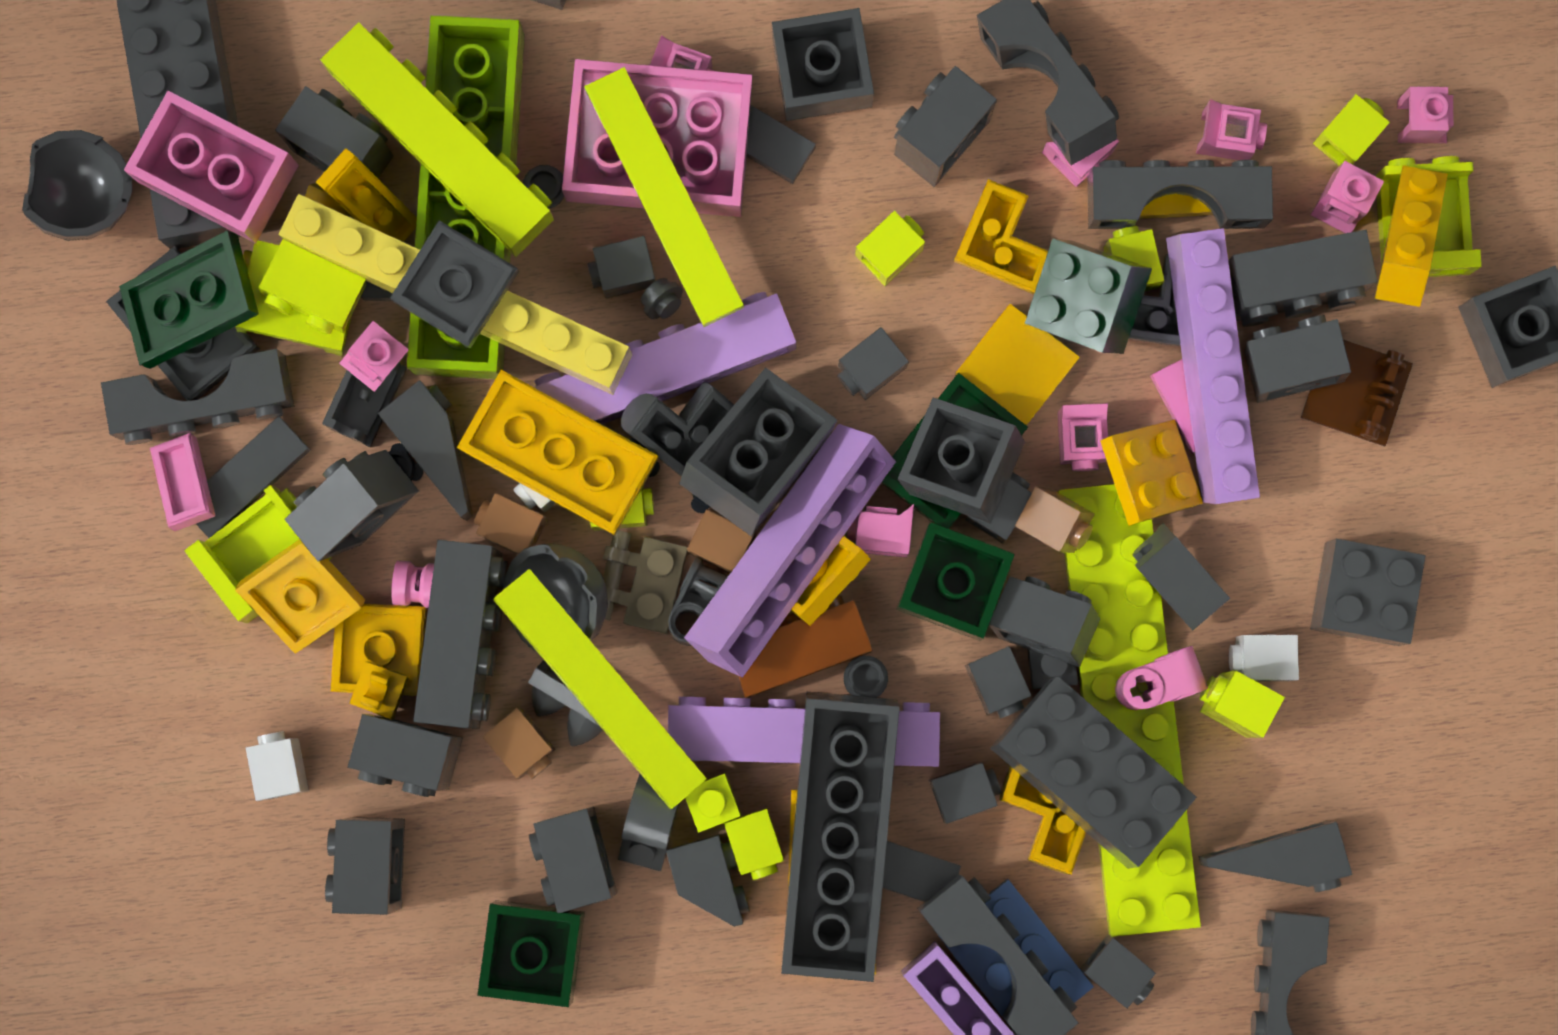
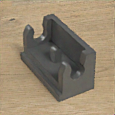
M399 362L375 392L347 370L322 424L334 432L371 448L383 422L378 412L392 402L407 367Z
M1164 523L1132 554L1138 561L1135 564L1136 568L1192 631L1230 599Z

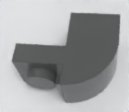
M639 774L627 813L618 860L661 871L680 803L673 809H670L641 774Z

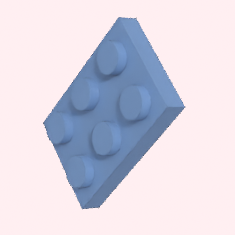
M1006 879L989 893L991 899L985 903L996 918L1003 913L1020 934L1014 939L1015 943L1024 954L1032 950L1048 969V972L1042 977L1053 991L1061 986L1075 1003L1094 987L1009 879ZM961 944L950 948L946 945L1002 1016L1009 1004L1012 992L1010 972L1003 958L995 950L980 944Z

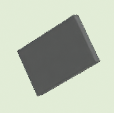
M174 246L138 276L182 253ZM119 290L106 303L130 331ZM233 327L158 366L186 401L198 400L228 375L233 357L256 353L260 348L247 332H237L236 328Z

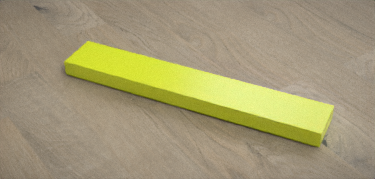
M625 67L584 86L703 327L743 309L744 305Z
M530 569L494 597L493 600L670 809L678 805L707 779Z

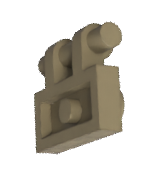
M618 530L616 535H613L611 546L605 547L603 559L607 560L603 574L608 598L605 619L611 620L614 604L627 606L623 624L668 634V620L675 605L688 547L644 537L641 553L638 554L628 551L632 534ZM624 565L637 568L631 593L618 590Z

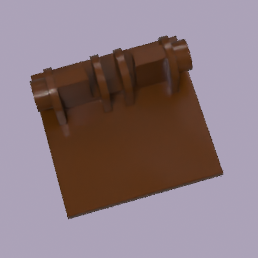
M1343 340L1351 373L1345 382L1310 390L1301 418L1385 447L1413 363L1405 361V355L1397 351L1388 350L1387 354Z

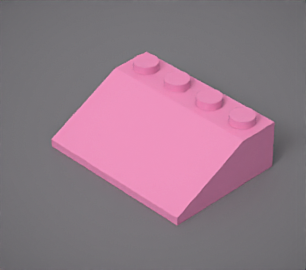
M575 59L562 192L567 202L644 208L584 87L625 67L697 213L741 217L752 75Z

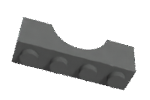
M1002 0L977 14L980 39L1002 70L1018 67L1034 69L1047 75L1058 87L1054 100L1045 110L1047 130L1049 136L1071 166L1117 140L1116 120L1119 119V114L1115 105L1108 96L1101 98L1094 87L1096 85L1091 72L1085 64L1082 63L1079 66L1071 57L1072 50L1067 39L1061 32L1055 34L1049 27L1048 15L1039 1L1032 3L1031 0Z
M1107 160L1100 162L1099 167H1093L1087 177L1088 229H1122L1134 226L1147 204L1159 197L1170 194L1187 195L1202 202L1213 213L1220 229H1264L1273 220L1272 166H1259V162L1256 160L1234 161L1232 166L1214 167V161L1211 160L1190 161L1187 163V167H1170V162L1166 160L1146 161L1143 163V167H1126V162Z
M278 349L233 357L228 375L221 386L210 395L193 401H179L169 398L156 380L145 374L101 382L109 434L120 440H125L126 445L152 441V434L168 431L169 436L173 437L183 436L188 433L192 434L196 432L195 426L212 423L213 428L235 426L240 423L239 417L256 414L258 420L277 418L283 415V409L295 407L286 355Z
M959 874L917 908L949 948L961 944H980L995 950L1003 958L1010 972L1012 992L1009 1004L1002 1017L1016 1035H1065L1079 1024L1071 1014L1077 1009L1075 1003L1061 986L1053 991L1042 977L1048 972V969L1032 950L1024 954L1015 943L1014 939L1020 935L1003 913L997 918L993 915L985 904L991 897L975 877L967 882L964 876Z
M1266 910V920L1260 919L1257 931L1258 946L1264 947L1262 965L1256 966L1254 974V990L1260 993L1259 1011H1253L1251 1035H1294L1287 1019L1288 997L1293 985L1304 973L1327 963L1330 917L1320 914Z

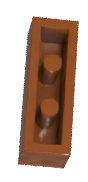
M842 596L836 597L828 609L811 626L794 613L787 615L743 678L738 676L745 698L871 653L873 650L855 601L852 600L844 603Z

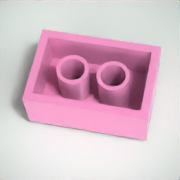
M167 91L124 171L138 183L256 244L299 165L288 152Z

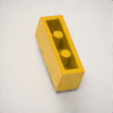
M1409 166L1402 167L1375 299L1416 307L1421 306L1431 268L1447 173Z

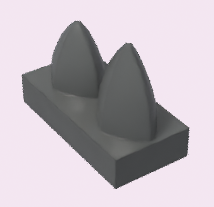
M543 660L536 667L528 681L529 684L533 685L532 703L538 717L547 716L559 711L566 705L571 708L567 723L571 747L582 745L592 740L603 729L545 660Z

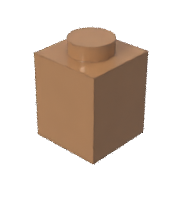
M1035 486L1015 527L1059 552L1075 553L1077 548H1082L1088 541L1093 529L1090 522L1095 514L1050 488Z
M495 493L491 502L486 499L483 501L476 514L474 524L479 525L476 531L477 535L519 554L525 548L536 546L548 519Z
M706 509L687 551L689 554L731 573L751 546L755 533L751 537L728 519Z
M516 708L483 736V739L516 779L522 778L526 774L533 779L552 764L548 755L556 749L522 708Z

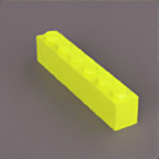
M358 22L320 59L326 70L482 225L517 257L554 221L548 209L552 201L534 183L527 188L516 177L520 170L504 153L501 152L495 157L484 146L489 141L488 138L471 121L464 126L453 115L457 108L440 90H437L432 95L421 84L426 79L425 76L408 59L400 63L390 53L394 46L377 28H374L369 33Z

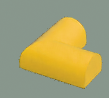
M988 179L954 262L1034 295L1048 251L1012 236L1029 196Z
M1010 766L999 800L1042 816L1028 860L1045 868L1072 875L1086 832Z

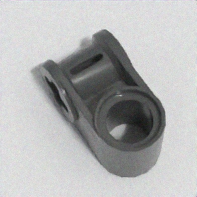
M699 557L694 559L683 581L680 594L668 620L669 630L674 640L686 646H691V644L684 638L686 635L678 632L676 628L677 619L682 614L689 612L700 616L729 576L703 565V559ZM699 580H703V581H705V582H707V583H709V584H711V585H713V586H715V587H717V588H714V587H712V586H710V585H707V584H705V583H703V582H701V581H699Z

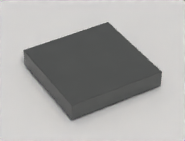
M439 221L390 299L470 349L519 273V270Z

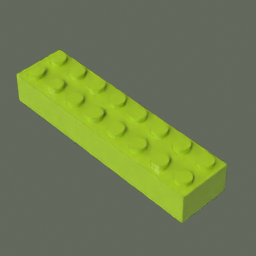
M430 15L426 89L432 95L437 90H440L457 108L453 115L464 126L471 121L488 138L489 141L484 146L495 157L502 152L516 165L525 38L520 21ZM420 163L415 248L421 250L437 223L441 221L510 263L511 252ZM410 312L407 368L414 375L496 379L500 370H503L505 345L479 334L469 349Z

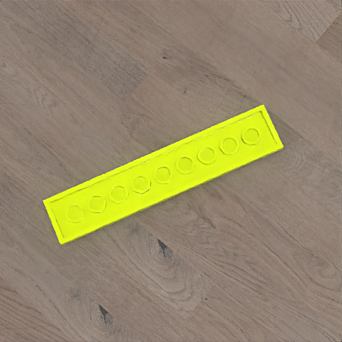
M1115 484L1058 490L1057 493L1095 514L1090 522L1093 529L1085 545L1080 549L1077 548L1075 553L1064 552L1068 590L1078 592L1091 599V604L1100 617L1099 624L1081 666L1078 667L1081 696L1184 785L1174 701H1168L1152 708L1132 710L1120 704L1115 693L1116 682L1123 673L1155 661L1154 659L1168 654L1161 595L1136 568L1135 564L1138 561L1132 556L1134 551L1154 534L1152 519L1128 526ZM1136 681V686L1130 688L1132 696L1142 697V693L1148 690L1146 682L1138 683ZM1187 810L1137 868H1126L1098 843L1108 932L1111 937L1201 927Z

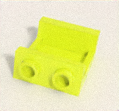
M1458 156L1438 157L1432 160V164H1416L1414 158L1390 160L1388 166H1385L1375 175V177L1384 181L1377 194L1381 264L1402 167L1409 166L1448 174L1428 277L1470 275L1481 268V249H1473L1468 176L1474 171L1473 162H1460Z
M258 240L256 244L254 243L253 251L245 250L243 257L259 315L235 326L237 332L246 333L249 331L322 348L326 353L342 356L351 318L343 333L333 329L329 335L306 324L308 316L292 309L290 314L287 315L269 307L264 303L267 297L260 293L258 287L279 245Z
M269 485L264 489L266 494L213 536L205 542L197 540L184 550L239 622L249 623L258 616L249 604L235 591L239 581L299 540V537L284 520L297 508L293 503L296 497L288 488L281 492L278 488Z

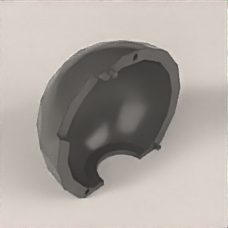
M57 131L42 137L32 144L29 185L27 193L24 194L22 211L26 218L42 232L66 241L89 240L111 230L127 211L132 194V178L124 171L127 164L122 155L105 142L103 137L86 131Z
M549 543L525 548L511 561L504 578V589L530 569L589 640L592 641L601 630L608 608L607 589L604 578L595 564L582 553L565 545ZM509 619L511 625L513 626L521 640L524 643H526L528 647H531L533 650H535L534 647L528 642V640L523 636V634Z

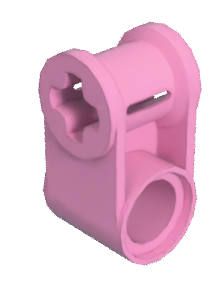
M1189 646L1158 657L1151 663L1123 673L1116 682L1115 693L1118 701L1124 707L1139 710L1194 695L1208 689L1193 646ZM1136 681L1138 683L1146 682L1148 690L1142 693V697L1132 696L1130 688L1136 686Z

